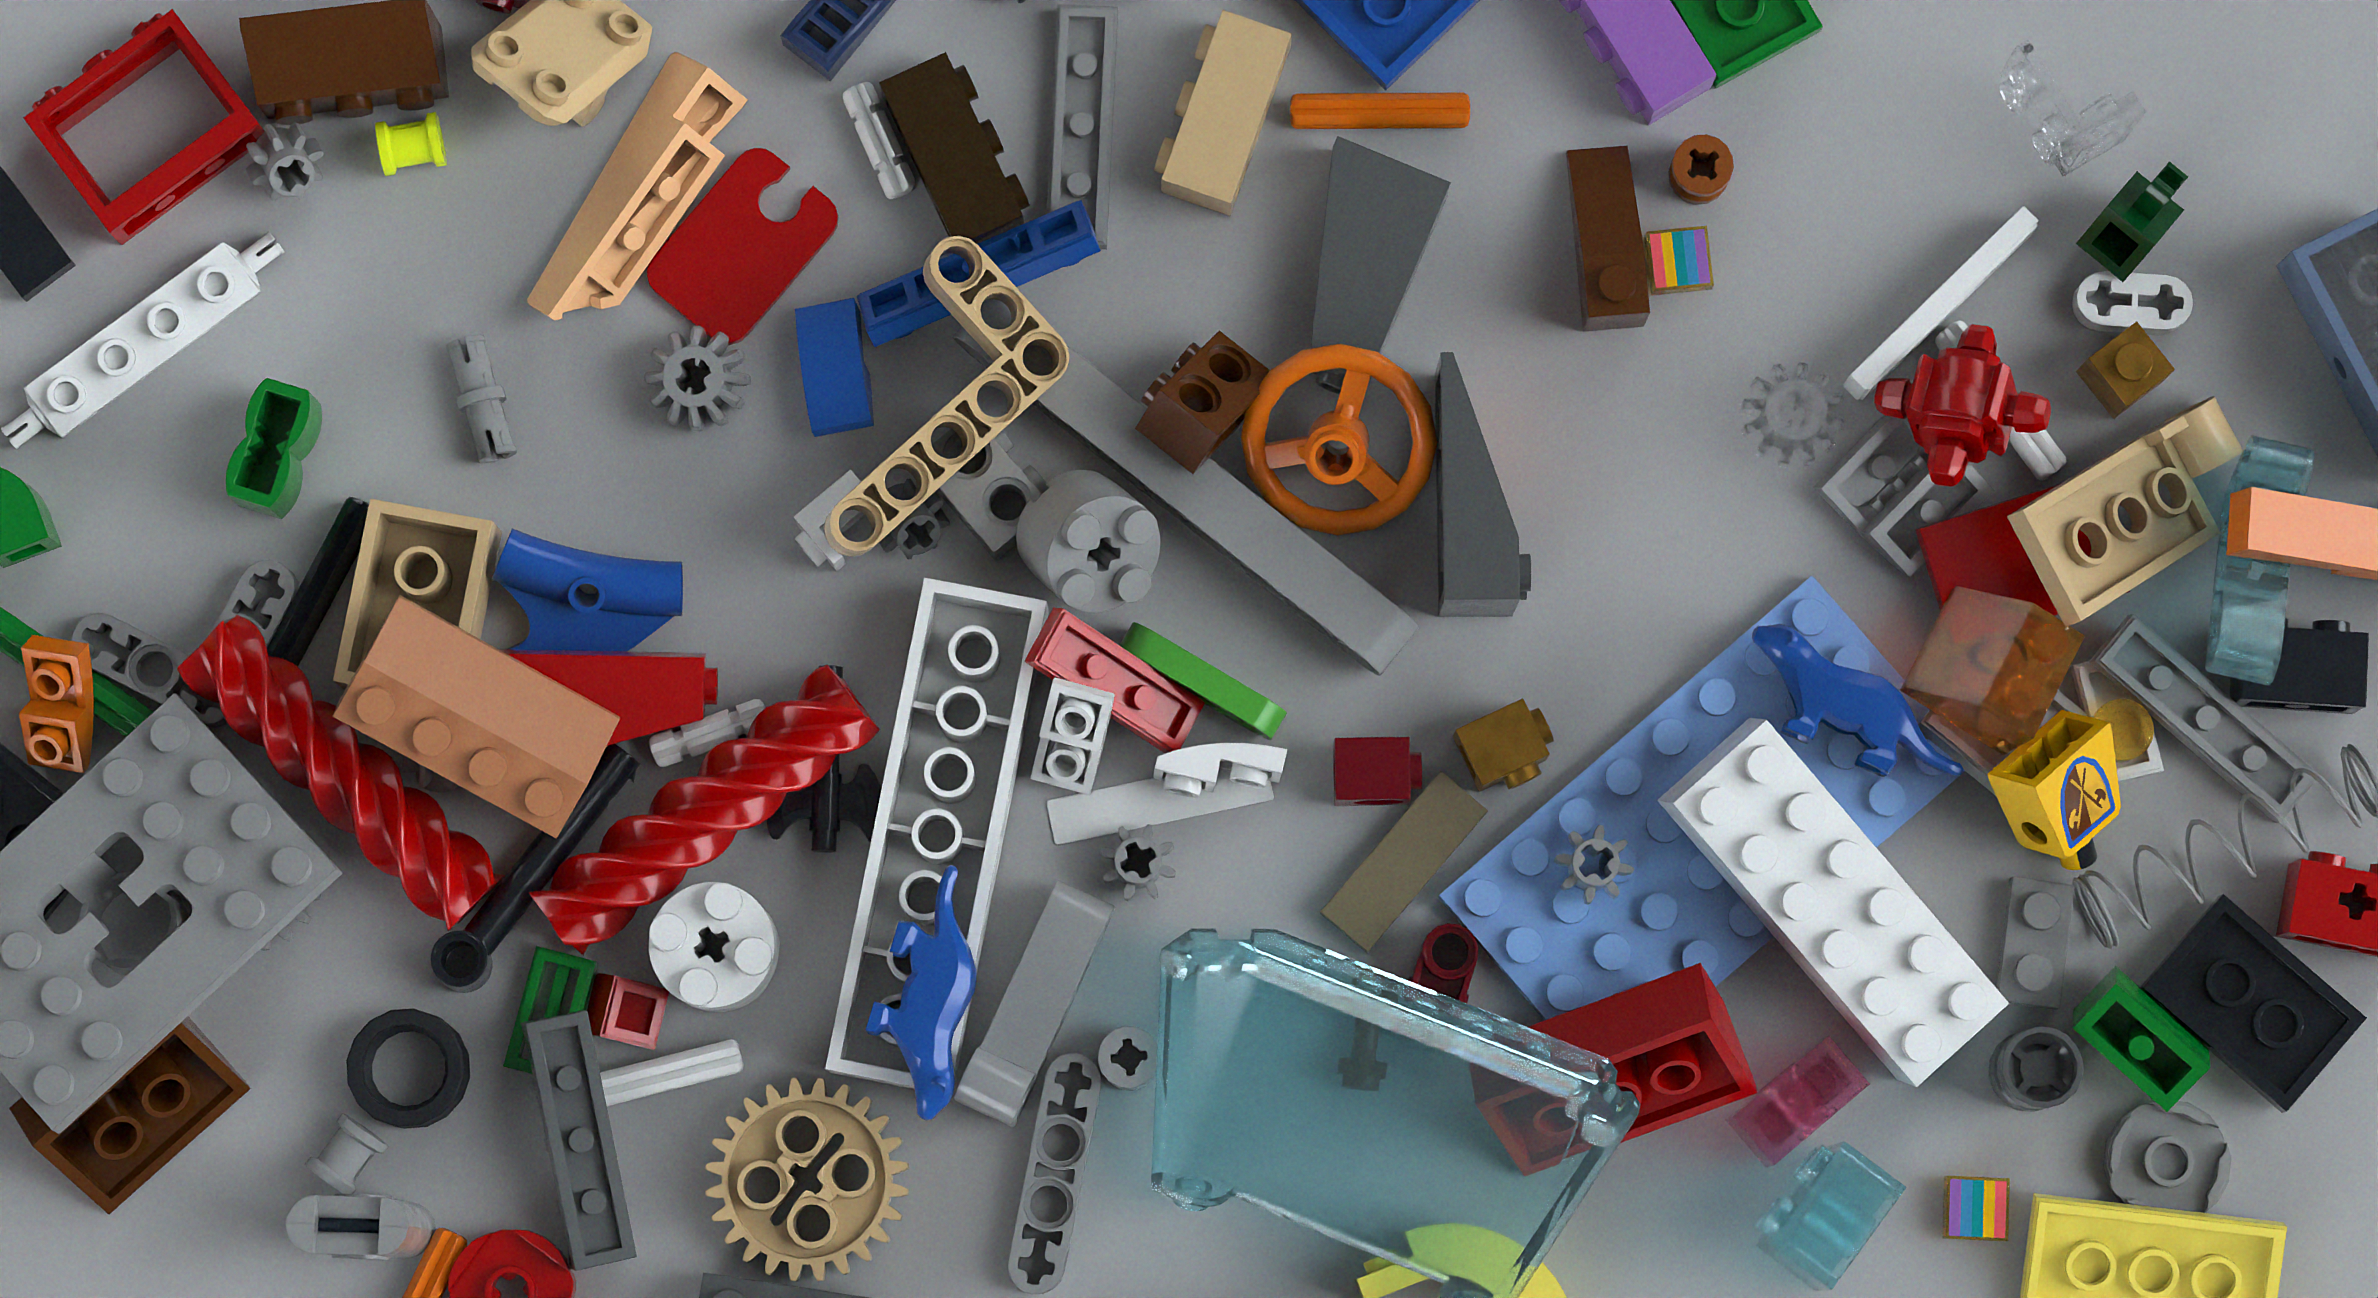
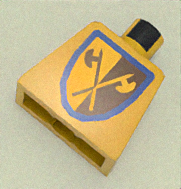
M2060 710L1987 775L2017 842L2024 848L2058 857L2061 866L2067 870H2081L2092 865L2097 859L2093 837L2118 816L2121 808L2113 735L2110 722Z

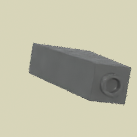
M1337 136L1332 149L1310 349L1345 344L1382 354L1446 202L1451 182ZM1337 368L1313 372V374L1318 375L1315 382L1319 386L1333 393L1340 394L1346 369Z

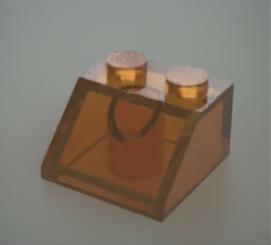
M1956 586L1951 590L1900 691L2004 756L2035 737L2085 635L2071 626L2065 627L2063 621L2032 602Z

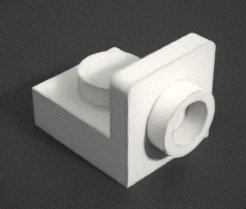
M851 469L794 516L798 527L802 531L794 538L797 544L817 567L827 560L836 572L846 562L842 554L831 548L826 540L824 525L826 517L835 505L861 482ZM856 510L843 512L838 522L841 533L853 526L864 514Z

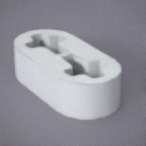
M2110 271L2095 272L2083 280L2075 290L2072 299L2073 313L2077 320L2086 328L2096 331L2120 333L2137 321L2147 334H2170L2187 320L2193 307L2192 293L2180 279L2169 275L2131 273L2122 282ZM2101 286L2106 288L2108 298L2127 300V306H2111L2105 316L2098 315L2097 305L2087 303L2086 297H2091L2098 287ZM2162 290L2167 292V300L2169 302L2178 304V309L2173 310L2166 320L2159 319L2158 309L2138 306V301H2151Z

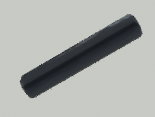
M349 497L345 500L267 647L268 656L283 658L299 666L360 551L369 507L368 503L355 497Z

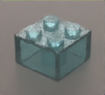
M1845 1141L1829 1145L1828 1148L1824 1145L1819 1149L1815 1147L1804 1159L1793 1176L1801 1183L1791 1198L1784 1196L1781 1200L1778 1197L1756 1226L1757 1229L1764 1233L1756 1247L1815 1291H1827L1834 1288L1907 1188Z

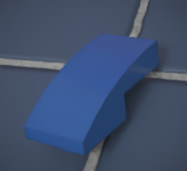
M849 298L795 309L802 380L811 431L814 437L874 426L871 377L864 362L861 314L855 299Z

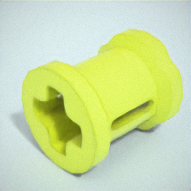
M436 112L427 113L425 120L394 126H388L385 121L375 123L377 145L385 176L396 175L397 168L434 162L437 167L447 166L443 134Z

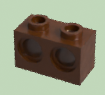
M1219 330L1202 348L1194 342L1190 344L1172 367L1171 372L1174 373L1172 377L1162 372L1154 380L1141 399V402L1147 405L1148 408L1135 429L1194 474L1243 424L1246 409H1249L1260 394L1259 385L1270 370Z

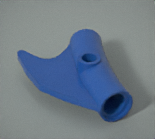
M512 528L492 576V580L499 582L510 592L526 613L530 623L529 635L522 642L508 649L627 652L674 616H682V561L641 560L598 554L556 544ZM579 585H594L598 592L594 594L585 593L580 589Z

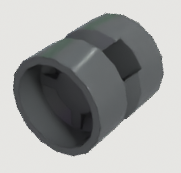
M2037 1026L2010 1035L1996 1046L1989 1061L1988 1076L1993 1091L2003 1103L2019 1111L2035 1112L2063 1104L2074 1095L2083 1079L2084 1063L2079 1047L2067 1034L2052 1027Z

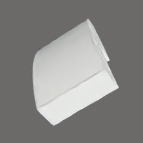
M1054 677L1039 734L1040 741L1030 779L1090 795L1103 750L1115 694Z
M1215 743L1178 749L1157 756L1153 778L1165 781L1163 789L1168 792L1194 798L1200 796L1201 790L1213 792L1219 769L1230 771L1229 779L1235 783L1265 788L1267 780L1279 783L1287 749L1249 743Z

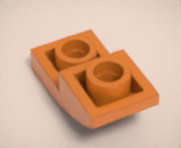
M32 635L21 647L30 701L19 712L27 762L30 765L84 773L90 764L94 717L93 676L89 643Z

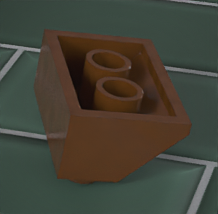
M388 0L239 18L240 31L257 105L268 119L275 118L277 124L292 125L294 122L304 124L313 120L312 114L336 111L337 116L343 118L363 117L374 112L373 107L392 104H397L398 109L405 111L423 110L434 106V99L449 98L442 27L427 0Z
M187 1016L60 1134L52 1131L23 1097L9 1109L31 1145L109 1215L251 1088L190 1017Z

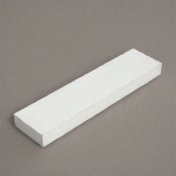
M2025 206L2021 207L1850 374L1843 387L1857 401L1859 399L1863 400L1877 387L1879 381L1884 380L2032 235L2038 227L2037 222L2039 220Z

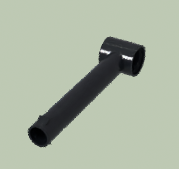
M616 744L608 745L587 787L557 839L540 831L463 931H452L438 939L431 952V966L435 975L446 987L456 992L469 993L478 990L488 981L493 968L491 954L534 901L529 892L540 891L546 886L558 867L567 859L607 808L609 801L618 794L628 780L634 783L636 770L640 763ZM460 946H469L476 949L478 965L473 973L463 978H455L448 975L445 963L447 956L453 949Z

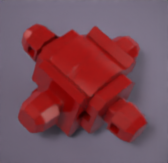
M1975 324L1968 326L1962 332L1957 347H1946L1940 350L1937 359L1923 354L1919 358L1912 384L1909 378H1888L1879 381L1876 388L1874 403L1877 411L1885 416L1900 419L1908 418L1915 442L1924 447L1925 453L1929 454L1927 468L1932 483L1949 487L1957 485L1963 478L1968 463H1979L1985 460L1988 451L2002 456L2006 452L2012 427L2015 428V432L2036 433L2048 428L2051 416L2049 400L2040 394L2020 391L2017 394L2010 367L2003 362L2001 363L2000 358L1996 356L1997 343L1993 329L1988 326Z

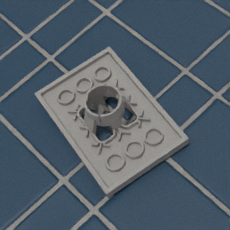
M176 693L167 699L0 851V1072L50 1129L58 1134L65 1130L343 874ZM130 837L143 851V862L134 871L118 873L100 856L119 839ZM66 889L83 905L79 922L66 933L56 934L46 923L43 913L46 906ZM172 890H179L191 903L192 913L189 918L188 911L179 895ZM124 892L138 907L154 893L169 903L171 921L167 935L153 952L141 960L119 958L110 960L100 944L110 934L107 927L102 923L103 912L114 898ZM96 958L118 974L125 975V977L115 986L106 988L94 976L91 968L92 962Z

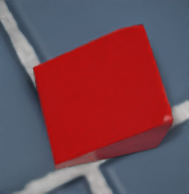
M598 973L594 980L587 1008L592 1036L655 1050L669 991L662 987L616 975Z

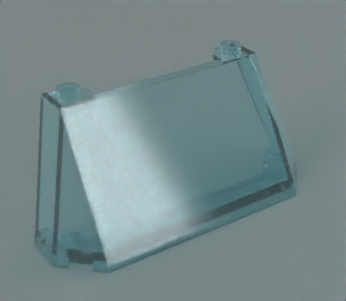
M1191 928L1161 949L1159 959L1161 976L1151 1174L1152 1190L1172 1198L1175 1205L1188 1211H1203L1208 1207L1220 1205L1233 1196L1441 1282L1443 1284L1440 1287L1438 1298H1519L1639 1114L1641 1104L1632 1091H1621L1617 1086L1616 1078L1618 1071L1610 1059L1277 929H1251L1250 940L1218 939L1219 934L1215 928Z

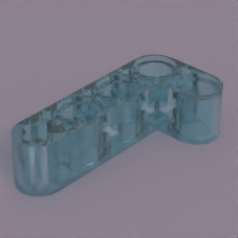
M2254 435L2249 437L2229 481L2221 512L2206 653V672L2270 686L2275 677L2283 644L2290 564L2226 555L2230 494L2249 487H2256L2305 496L2314 464V450L2311 448Z

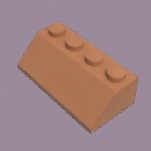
M401 595L398 596L341 696L333 714V717L556 839L587 787L620 720V716Z

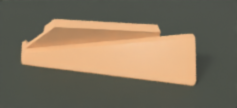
M678 52L672 53L527 298V303L554 321L563 319L562 314L564 312L592 306L598 309H605L620 305L725 155L710 144V142L743 108L748 99L709 67Z

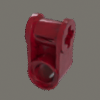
M1447 923L1437 926L1426 935L1421 945L1413 974L1408 978L1393 1030L1403 1032L1406 1028H1411L1443 1038L1444 1046L1454 1047L1469 998L1467 992L1478 960V945L1475 937L1468 929L1459 924ZM1446 934L1455 935L1464 942L1467 956L1463 965L1458 969L1445 970L1439 967L1433 960L1432 946L1439 936ZM1417 1006L1442 1012L1445 1014V1018L1418 1011Z

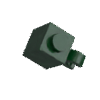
M2170 161L2152 182L2137 171L2076 244L2119 280L2124 282L2183 213L2184 209L2175 203L2171 197L2186 181L2188 176Z

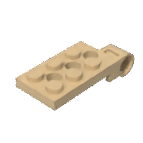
M2215 396L2204 399L2169 417L2007 516L2065 627L2084 620L2220 534L2192 478L2226 463L2242 453L2243 449ZM2159 481L2169 490L2171 496L2170 507L2164 504L2158 493ZM2119 505L2125 508L2131 518L2132 526L2129 531L2120 523L2118 517ZM2079 530L2084 532L2090 540L2092 551L2089 557L2084 554L2079 546L2077 537Z

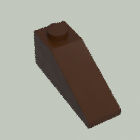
M1628 145L1567 150L1566 158L1583 332L1644 327L1650 314L1645 253Z

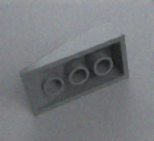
M1441 352L1435 372V431L1438 442L1436 448L1438 617H1512L1519 601L1526 600L1527 591H1531L1530 554H1519V536L1454 353Z

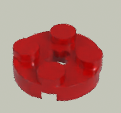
M502 1229L478 1237L464 1248L451 1269L448 1291H450L449 1298H501V1291L495 1287L498 1280L503 1277L506 1280L512 1281L517 1275H520L526 1281L523 1291L528 1298H574L576 1279L570 1269L567 1258L552 1241L529 1230Z

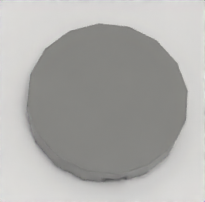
M2154 1101L2136 1106L2117 1121L2106 1140L2103 1168L2109 1189L2120 1203L2205 1213L2217 1204L2229 1183L2231 1155L2228 1144L2225 1143L2223 1134L2212 1117L2189 1102L2178 1101L2166 1112Z

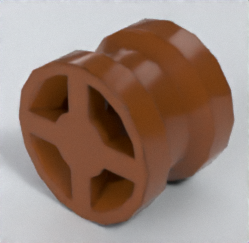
M1707 134L1694 135L1684 140L1676 149L1668 171L1669 184L1674 193L1683 201L1695 205L1708 204L1717 199L1726 189L1734 169L1733 156L1728 146L1720 139ZM1694 156L1696 159L1709 160L1707 162H1696L1692 157Z

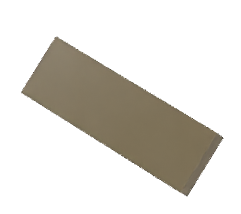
M1440 771L1325 905L1320 914L1363 951L1368 953L1486 815L1488 810Z

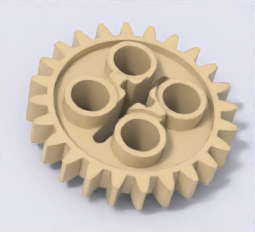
M791 1078L789 1096L783 1098L775 1087L769 1084L766 1086L768 1104L761 1107L755 1101L746 1097L743 1102L750 1117L743 1122L735 1117L727 1116L725 1121L735 1135L732 1140L714 1138L712 1141L716 1148L726 1154L724 1162L708 1163L705 1167L706 1170L722 1176V1184L705 1190L706 1196L723 1198L726 1205L711 1216L714 1222L732 1220L735 1226L727 1234L724 1241L730 1245L745 1238L749 1244L742 1260L747 1263L756 1259L761 1253L766 1254L765 1273L768 1275H773L782 1261L788 1263L790 1281L798 1282L804 1265H811L816 1280L824 1281L826 1263L832 1261L843 1275L850 1273L847 1255L854 1252L861 1259L869 1262L872 1256L865 1242L872 1237L878 1241L888 1243L891 1239L880 1224L883 1219L901 1221L903 1218L900 1212L889 1206L891 1197L909 1195L908 1189L893 1183V1175L908 1170L909 1163L893 1161L889 1155L903 1141L900 1137L883 1139L880 1135L891 1120L886 1114L871 1121L866 1118L872 1104V1100L866 1096L853 1107L848 1105L850 1087L846 1084H843L837 1090L833 1098L827 1096L826 1083L823 1078H817L811 1094H804L800 1081L797 1078ZM799 1118L813 1120L819 1131V1138L815 1147L805 1153L793 1152L787 1146L785 1140L788 1126ZM837 1133L842 1134L844 1142L817 1174V1179L823 1184L821 1190L818 1193L809 1190L804 1191L791 1208L785 1220L779 1226L773 1225L771 1222L772 1216L798 1186L799 1181L792 1175L794 1170L798 1166L806 1169L813 1167L832 1137ZM848 1156L861 1157L867 1163L869 1169L865 1185L855 1191L842 1190L835 1179L837 1164ZM771 1168L779 1177L780 1191L771 1202L765 1204L756 1203L749 1196L747 1182L751 1174L756 1170ZM810 1206L824 1208L830 1218V1229L827 1235L816 1242L804 1240L799 1235L796 1227L799 1214Z

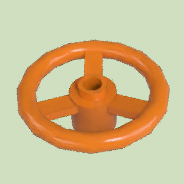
M1345 344L1301 350L1267 373L1259 385L1260 394L1249 409H1246L1240 438L1247 474L1266 503L1300 528L1336 536L1375 530L1406 511L1430 479L1438 443L1431 405L1412 376L1379 352ZM1337 368L1346 369L1335 410L1319 416L1312 424L1308 436L1266 443L1265 435L1270 412L1287 387L1313 372ZM1370 376L1392 390L1408 414L1413 444L1407 470L1399 481L1368 454L1369 433L1366 425L1359 418ZM1328 441H1340L1346 444L1347 447L1336 449ZM1305 463L1310 473L1316 479L1331 485L1344 484L1356 478L1378 500L1367 507L1343 511L1312 506L1285 489L1273 469Z

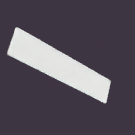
M1219 769L1213 792L1201 790L1200 796L1197 798L1168 792L1163 789L1165 781L1151 778L1093 790L1090 795L1079 793L1050 799L1046 803L1054 842L1056 845L1118 833L1119 828L1122 826L1128 831L1146 827L1147 824L1156 825L1270 801L1274 799L1271 781L1267 780L1265 788L1245 786L1229 779L1230 771Z

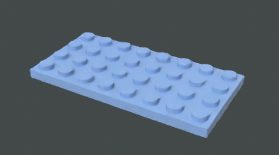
M1810 576L1438 896L1461 925L1472 933L1480 947L1543 1020L1698 963L1702 964L1716 987L1774 937L1657 801L1747 719L1768 720L1876 848L1959 777L1943 773L1924 764L1898 743L1896 744L1897 763L1887 776H1878L1854 765L1857 756L1867 749L1854 735L1838 733L1822 722L1818 723L1816 734L1813 740L1810 739L1808 744L1780 733L1784 722L1795 717V708L1781 674L1772 661L1752 640V632L1757 626L1774 624L1790 626L1801 633L1817 652L1828 661L1839 666L1884 677L1899 689L1911 707L1917 724L1921 722L1930 710L1813 576ZM1926 739L1928 743L1939 754L1945 756L1950 760H1953V758H1951L1947 753H1945L1942 749L1935 745L1931 740ZM1598 825H1603L1605 832L1603 840L1608 841L1612 845L1624 839L1628 842L1625 848L1618 854L1620 863L1634 867V871L1631 875H1616L1612 879L1618 886L1620 893L1615 899L1608 896L1604 888L1595 891V897L1587 905L1584 904L1583 889L1576 885L1567 890L1560 888L1564 880L1569 877L1567 866L1556 864L1554 858L1559 854L1572 855L1575 849L1570 844L1568 838L1571 832L1575 831L1580 834L1585 842L1592 839ZM1586 850L1583 851L1582 854L1585 861L1579 868L1580 872L1585 877L1595 873L1601 880L1605 879L1606 877L1602 869L1609 862L1607 857L1603 853L1592 857Z

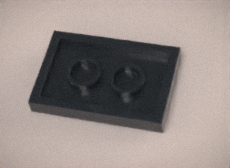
M2224 894L2215 899L2140 987L2207 1046L2216 1057L2281 1113L2287 1112L2367 1019L2359 1010Z

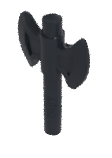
M829 665L839 678H843V667ZM837 754L831 768L820 780L799 791L787 792L782 805L766 820L771 838L778 840L792 824L802 819H809V831L812 832L811 851L823 853L836 852L840 821L846 820L857 826L867 841L871 843L882 789L875 773L868 764L864 763L859 765L857 774L851 782L842 784V774H839L840 754Z

